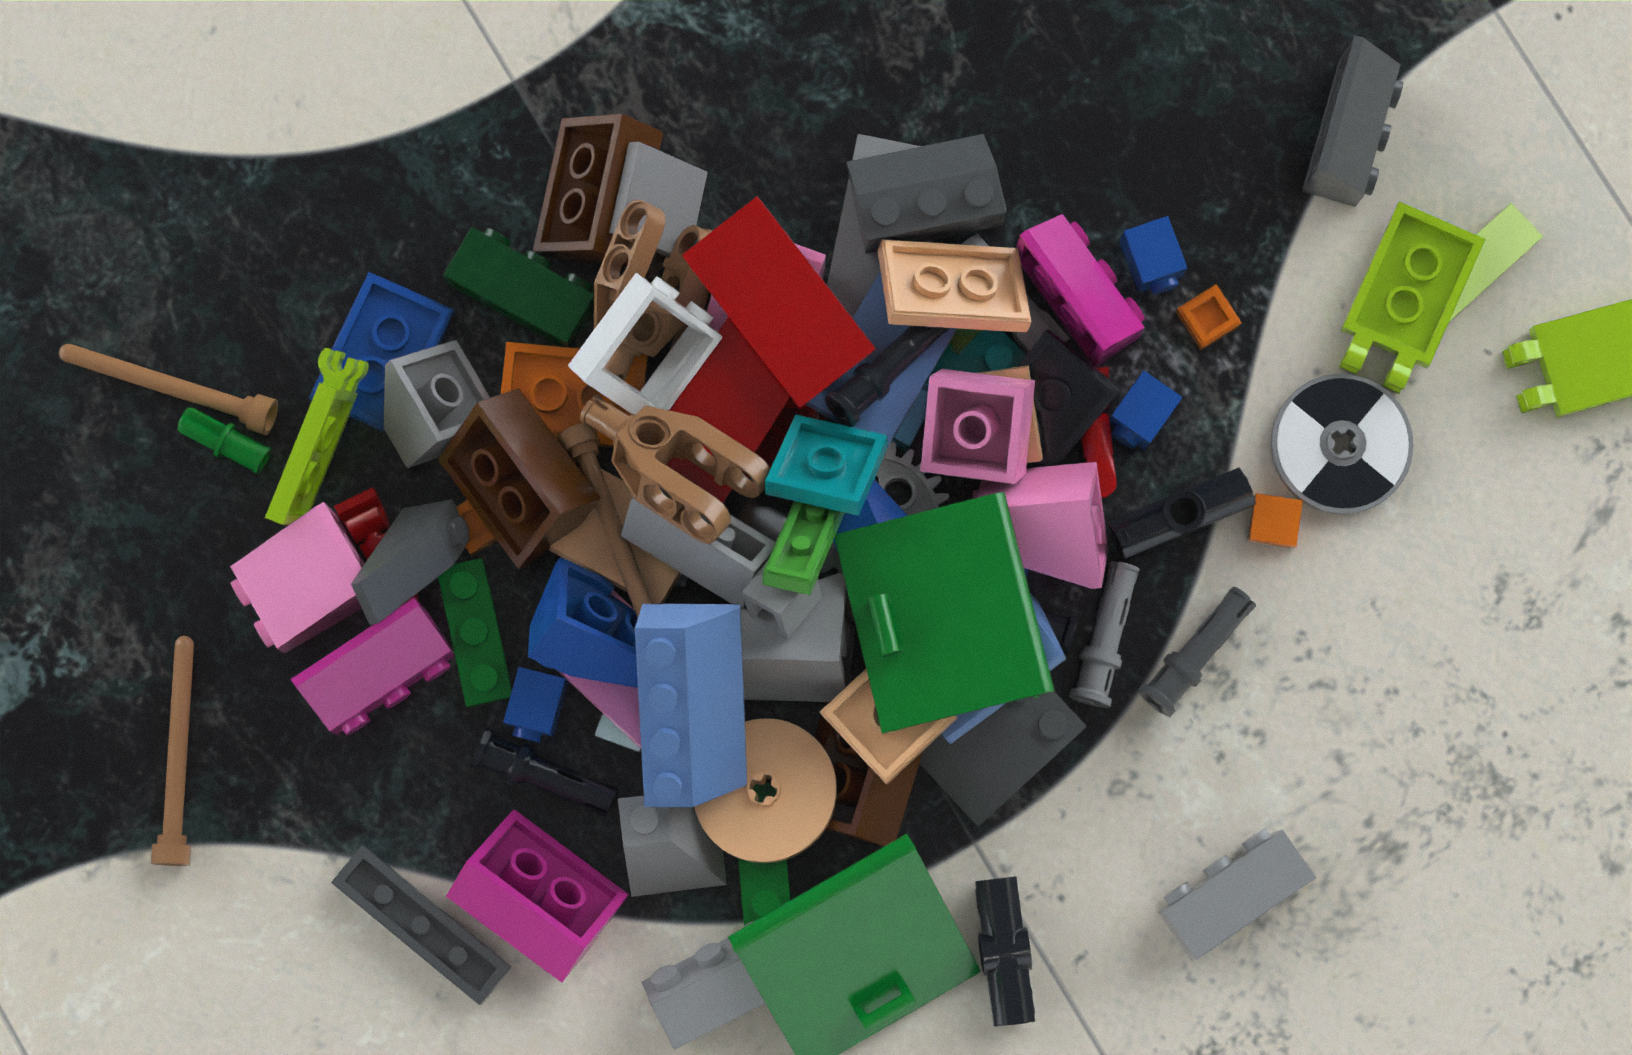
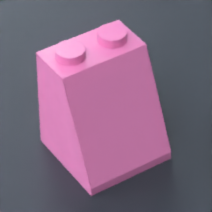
M1096 462L1026 468V474L1016 484L981 480L979 490H973V499L1005 492L1024 568L1091 589L1102 588L1109 547Z
M322 502L230 566L237 578L230 583L243 606L246 607L252 604L260 620L255 622L254 626L264 644L268 648L275 644L278 650L287 653L362 609L351 583L365 562L338 515Z

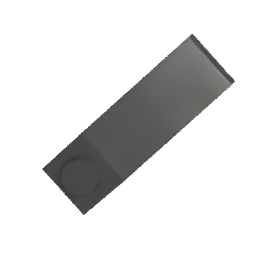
M453 499L403 508L351 583L370 625L381 622L457 561L470 538L468 525L465 519L459 515Z

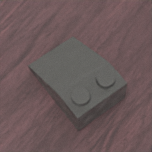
M1055 692L1045 693L1038 698L1028 697L1004 704L951 744L941 734L923 751L919 765L978 827L1087 726Z

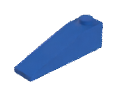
M560 557L555 563L530 624L528 657L536 660L544 667L556 669L572 677L638 688L635 626L638 618L635 610L610 594L615 585L607 579Z

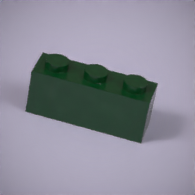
M471 227L443 274L447 284L557 346L572 348L594 311V294L590 292L592 285L572 273H568L564 278L549 270L552 264L535 252L527 250L526 254L522 255L509 248L511 241L493 229L486 228L485 232L482 233Z

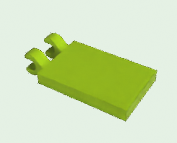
M1399 201L1340 330L1352 335L1353 338L1341 360L1339 368L1356 375L1358 370L1360 371L1372 344L1396 355L1382 387L1400 394L1401 390L1405 388L1415 364L1426 369L1430 366L1486 239Z
M1632 299L1534 325L1529 329L1532 340L1509 345L1508 349L1502 351L1507 369L1539 361L1546 385L1525 389L1521 394L1516 395L1521 413L1553 405L1556 418L1632 398Z
M325 348L320 353L318 366L323 375V383L319 382L265 518L282 525H290L312 509L358 393L355 392L359 382L367 375L368 362L348 357L342 370V362L346 353Z

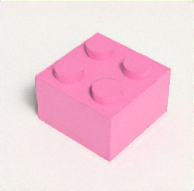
M940 369L929 376L920 471L1016 484L1026 474L1035 380Z

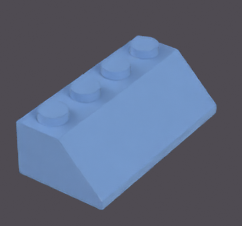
M642 604L635 626L644 807H695L744 787L748 781L741 604Z

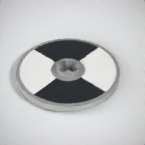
M1331 374L1307 382L1294 391L1285 401L1273 424L1271 453L1280 479L1296 498L1303 500V503L1323 512L1354 514L1379 505L1401 485L1411 465L1413 435L1405 411L1395 397L1385 388L1361 376ZM1332 434L1338 438L1344 434L1349 435L1351 440L1348 446L1353 450L1352 454L1346 450L1339 455L1335 453L1332 449L1336 442L1331 438Z

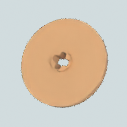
M778 719L746 721L747 785L695 806V812L709 838L728 854L755 863H773L787 860L808 849L827 828L833 816L837 800L835 770L822 745L814 736L801 727ZM767 779H772L771 785L777 791L775 797L766 796L763 803L758 802L759 796L753 790L755 784L764 785Z

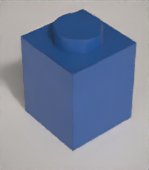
M1166 216L1125 230L1119 243L1137 292L1140 293L1151 289L1152 294L1157 295L1179 286L1178 279L1183 277L1187 270V265L1169 217Z
M1143 370L1109 418L1110 427L1113 428L1112 436L1130 449H1135L1136 446H1139L1145 451L1183 397Z
M518 667L503 721L507 726L514 727L512 736L540 743L542 735L554 738L568 686L565 678Z

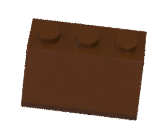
M624 114L562 118L532 252L601 267L613 237L609 230L628 144L630 142H641L660 150L663 132ZM628 259L624 262L622 267H627Z
M519 388L477 402L438 458V461L518 569L529 565L549 550L552 544L578 528L601 499Z
M821 715L814 737L827 752L837 779L836 806L825 830L884 847L897 838L923 751L886 785Z

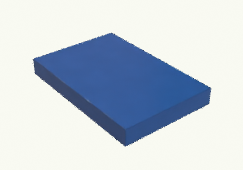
M368 272L332 348L334 351L346 353L342 362V370L348 357L358 361L363 360L369 364L367 375L359 382L355 392L358 395L349 418L387 434L384 430L385 364L392 359L440 345L455 315L454 309ZM320 373L309 396V399L311 401L314 397L319 382L323 383L322 373Z

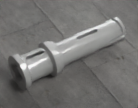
M1111 561L1109 563L1107 580L1096 615L1090 645L1085 646L1080 651L1079 659L1083 662L1077 686L1070 690L1069 698L1091 706L1111 707L1112 699L1108 696L1114 672L1120 669L1122 660H1120L1121 655L1117 654L1126 623L1134 585L1140 571L1138 567L1124 562L1117 563Z

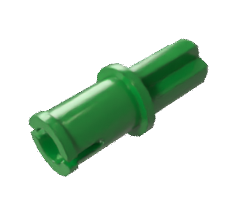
M187 408L179 419L177 430L181 434L214 450L213 455L220 458L223 455L252 470L255 474L262 471L271 455L272 447L265 446L236 430V425L233 423L225 425L194 408Z

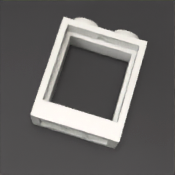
M635 273L568 364V367L589 386L631 414L636 415L645 405L669 410L723 336L709 325L714 317L699 305L690 301L687 307H684L675 300L680 293L661 278L656 276L652 283H650L638 273ZM654 301L687 324L688 327L642 390L638 391L604 368V366L649 304Z

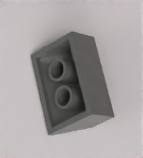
M1355 35L1338 62L1302 192L1354 207L1357 206L1364 194L1371 196L1374 191L1379 169L1372 167L1376 151L1383 152L1387 145L1391 132V125L1384 123L1389 107L1396 108L1404 83L1396 80L1401 64L1363 37Z
M984 134L846 162L865 254L878 251L881 239L925 242L999 227L1004 224L1007 214L997 166Z

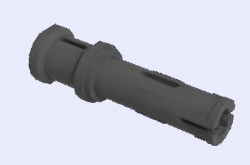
M1233 586L1179 652L1173 651L1171 654H1167L1163 659L1165 665L1148 685L1142 684L1138 693L1159 713L1171 717L1175 712L1174 705L1190 686L1196 687L1200 683V678L1202 677L1200 670L1228 640L1243 619L1256 607L1254 601H1251V598L1244 591Z

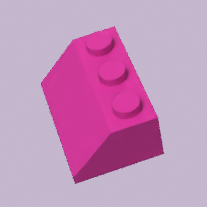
M1061 214L1020 234L1016 248L1019 250L1022 269L1091 365L1096 368L1141 336L1145 329L1141 322L1145 320V317L1136 302L1131 297L1124 299L1114 286L1117 283V278L1110 266L1103 259L1096 261L1088 250L1087 246L1090 245V241L1081 226L1075 221L1070 224L1064 215Z
M413 598L378 624L370 626L293 677L291 681L330 732L337 735L344 731L346 736L367 725L371 721L367 714L384 704L386 709H389L405 700L411 694L408 687L423 677L426 682H430L451 668L448 661L455 657V653L427 610Z
M513 809L466 861L446 897L562 983L584 957L629 894Z

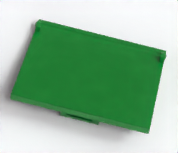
M1005 492L958 502L835 535L838 555L882 734L1028 697L1038 698L1042 694L1055 691Z
M907 834L728 936L733 946V951L739 956L795 1055H839L981 972L919 856L915 845Z

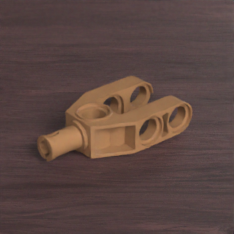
M634 200L624 209L595 279L594 329L635 273L645 278L665 227V214L663 210L644 200ZM646 215L645 223L638 232L639 222ZM694 224L685 228L679 234L670 257H665L662 264L665 270L661 279L674 289L680 282L678 291L680 294L675 300L684 307H687L690 301L696 303L703 283L681 255L691 248L697 238L699 242L710 233ZM628 259L627 268L623 275L620 277L621 267L624 264V262ZM652 301L607 361L604 368L625 381L635 356L640 357L641 354L654 358L685 323Z
M594 395L592 401L589 400L581 412L580 421L592 426L613 440L614 449L611 461L635 500L701 543L710 544L715 542L731 523L730 514L724 504L716 497L666 466L672 458H679L680 460L686 458L712 475L714 482L720 486L726 484L746 497H757L765 489V480L770 471L767 463L760 456L697 416L646 405L636 415L627 416L604 401L599 395ZM702 444H703L704 446H706V447L712 452V454H713L714 456H712L710 453H708V452L705 450V448L702 446ZM741 470L745 471L753 481L749 480ZM660 487L664 489L672 499L664 495L663 492L660 490ZM699 513L704 515L712 525L705 522Z

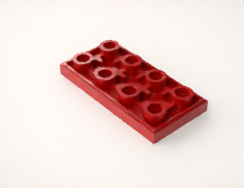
M758 196L681 255L800 409L876 350Z
M727 317L718 331L723 338L669 411L697 416L755 453L789 401L790 395L731 319ZM702 444V446L705 448V450H706L708 453H710L712 456H714V455L712 454V452H711L706 446H704V445ZM672 458L666 465L716 497L722 503H724L732 490L726 484L720 486L714 482L712 475L686 458L683 460Z

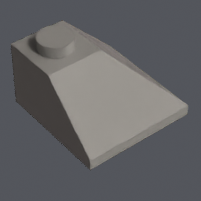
M457 340L392 359L385 364L384 430L407 468L439 458L476 403L490 398Z
M644 795L618 799L631 897L727 885L723 850L706 834L698 820L694 807H644Z

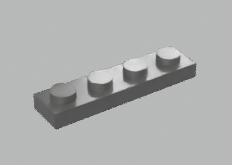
M364 845L357 850L331 882L478 1005H482L512 968Z

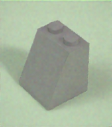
M837 573L819 580L823 594L822 599L789 639L751 618L747 607L741 610L744 700L831 702L852 682L856 624L843 573Z

